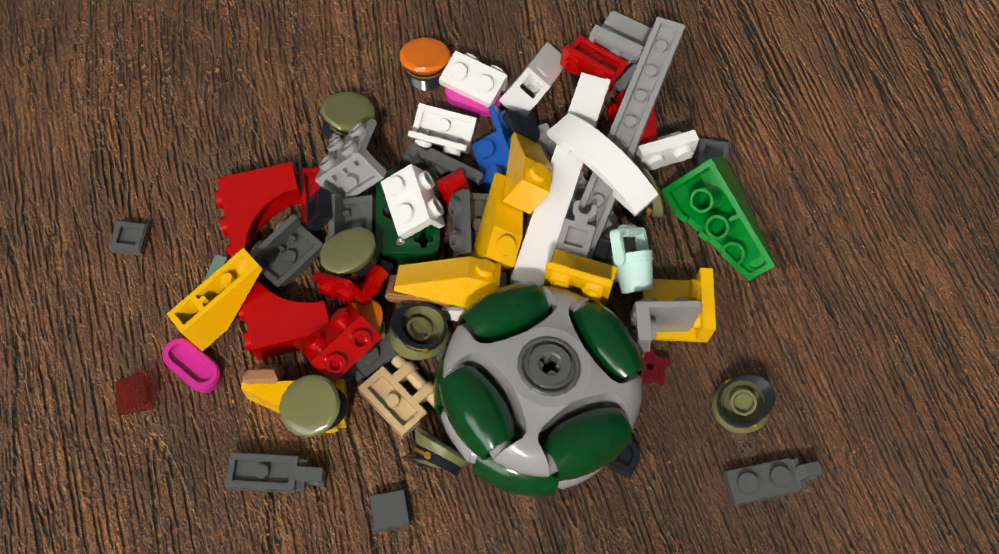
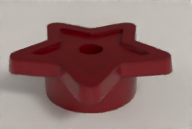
M650 347V351L646 352L643 358L645 371L640 376L642 377V384L655 382L663 386L665 384L663 371L670 364V359L657 357L652 347ZM647 365H652L653 369L649 370Z

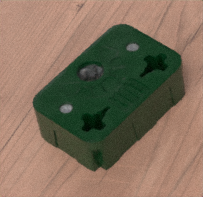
M401 169L387 170L384 179L395 174ZM421 169L423 171L426 170L427 172H429V174L432 176L434 180V183L439 179L438 174L435 171L430 169ZM381 181L377 182L376 244L380 250L379 258L392 263L393 267L439 260L440 229L429 225L406 239L399 237L393 219H390L392 216ZM435 184L433 190L436 198L439 200V190ZM423 239H426L427 247L425 248L421 247Z

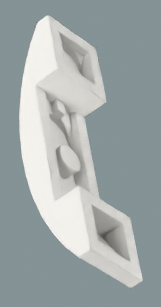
M568 113L547 131L546 135L567 154L573 152L614 190L613 197L635 217L658 197L655 188L631 159L610 139L583 119Z

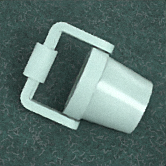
M620 225L618 229L611 230L612 266L618 267L616 275L622 294L654 289L652 260L654 258L652 250H649L645 229L636 225ZM623 237H635L637 251L625 253Z

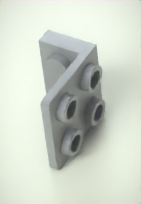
M611 11L602 27L595 24L590 32L589 40L629 62L628 70L634 63L638 64L652 28L616 11Z
M373 118L364 124L362 122L357 123L351 128L348 135L343 138L338 136L328 145L327 150L329 152L319 163L318 167L320 170L315 178V181L323 189L330 190L331 194L337 193L342 198H351L384 179L387 170L366 150L377 125Z
M682 297L672 301L644 298L639 302H635L626 326L635 338L642 358H644L646 352L650 351L651 341L656 339L657 332H689L702 310V301H692L690 298Z

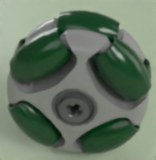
M533 282L510 284L483 295L460 315L459 325L439 361L433 387L434 407L441 414L445 431L456 450L467 463L474 464L472 473L491 486L513 494L530 497L553 496L557 488L563 490L580 484L599 472L605 465L617 460L621 452L632 439L631 430L639 415L642 402L643 384L642 377L640 376L645 371V366L636 340L627 326L614 312L598 301L590 303L588 298L557 287H538Z

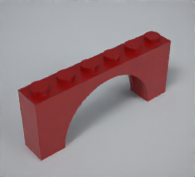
M292 162L217 178L219 190L214 191L218 209L224 210L225 217L220 218V225L224 237L229 236L231 244L225 246L228 260L242 248L250 254L255 240L265 224L284 209L301 203ZM258 280L255 281L238 311L241 322L246 321L248 331L243 332L247 352L253 351L257 361L300 351L305 346V342L310 335L316 331H321L330 322L325 301L309 303L290 301L268 291Z

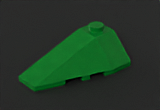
M723 155L710 158L662 189L676 216L696 230L701 239L705 242L708 241L721 253V257L748 281L777 266L744 192Z

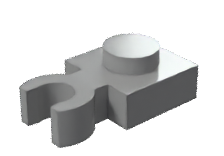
M576 200L573 204L574 221L564 219L555 248L588 258L596 233V226L588 224L592 223L597 217V205L593 204L588 214H582L579 211L581 201Z

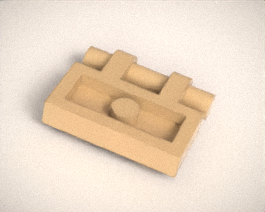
M398 354L391 361L397 368L394 374L391 375L382 366L358 387V391L403 439L428 417V413L421 405L428 401L434 407V383L432 381L427 382L417 372L419 368L412 361H407ZM409 381L418 391L411 396L401 385L403 382Z

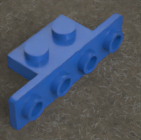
M495 104L488 108L496 131L471 145L479 170L483 173L484 184L488 194L494 174L498 172L506 176L511 136L513 134L512 128L509 129L502 117L506 110L502 111Z

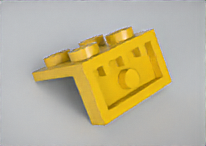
M555 249L551 262H547L545 267L544 286L565 289L588 298L590 303L598 301L606 306L618 267Z
M700 268L696 277L690 281L653 279L654 289L642 291L643 299L656 298L658 301H672L676 298L686 297L692 301H702V310L689 332H657L655 340L707 343L716 330L713 268Z

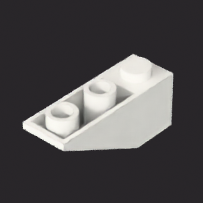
M547 41L499 101L509 110L531 111L564 67L560 65L562 54Z

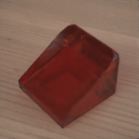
M145 371L115 383L117 413L119 416L153 410L151 379Z

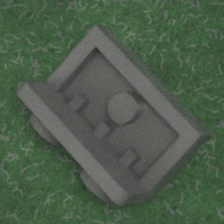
M461 189L451 194L452 198L448 206L449 214L452 217V230L449 242L451 248H453V257H468L472 255L489 195L486 193H470L469 189Z
M337 193L331 194L332 219L329 221V231L325 242L336 233L355 227L369 229L374 234L376 240V198L373 195L342 198Z
M292 214L288 219L280 221L274 228V232L265 240L257 242L251 249L250 255L262 268L259 275L278 292H281L320 255L323 243L301 225L298 216Z

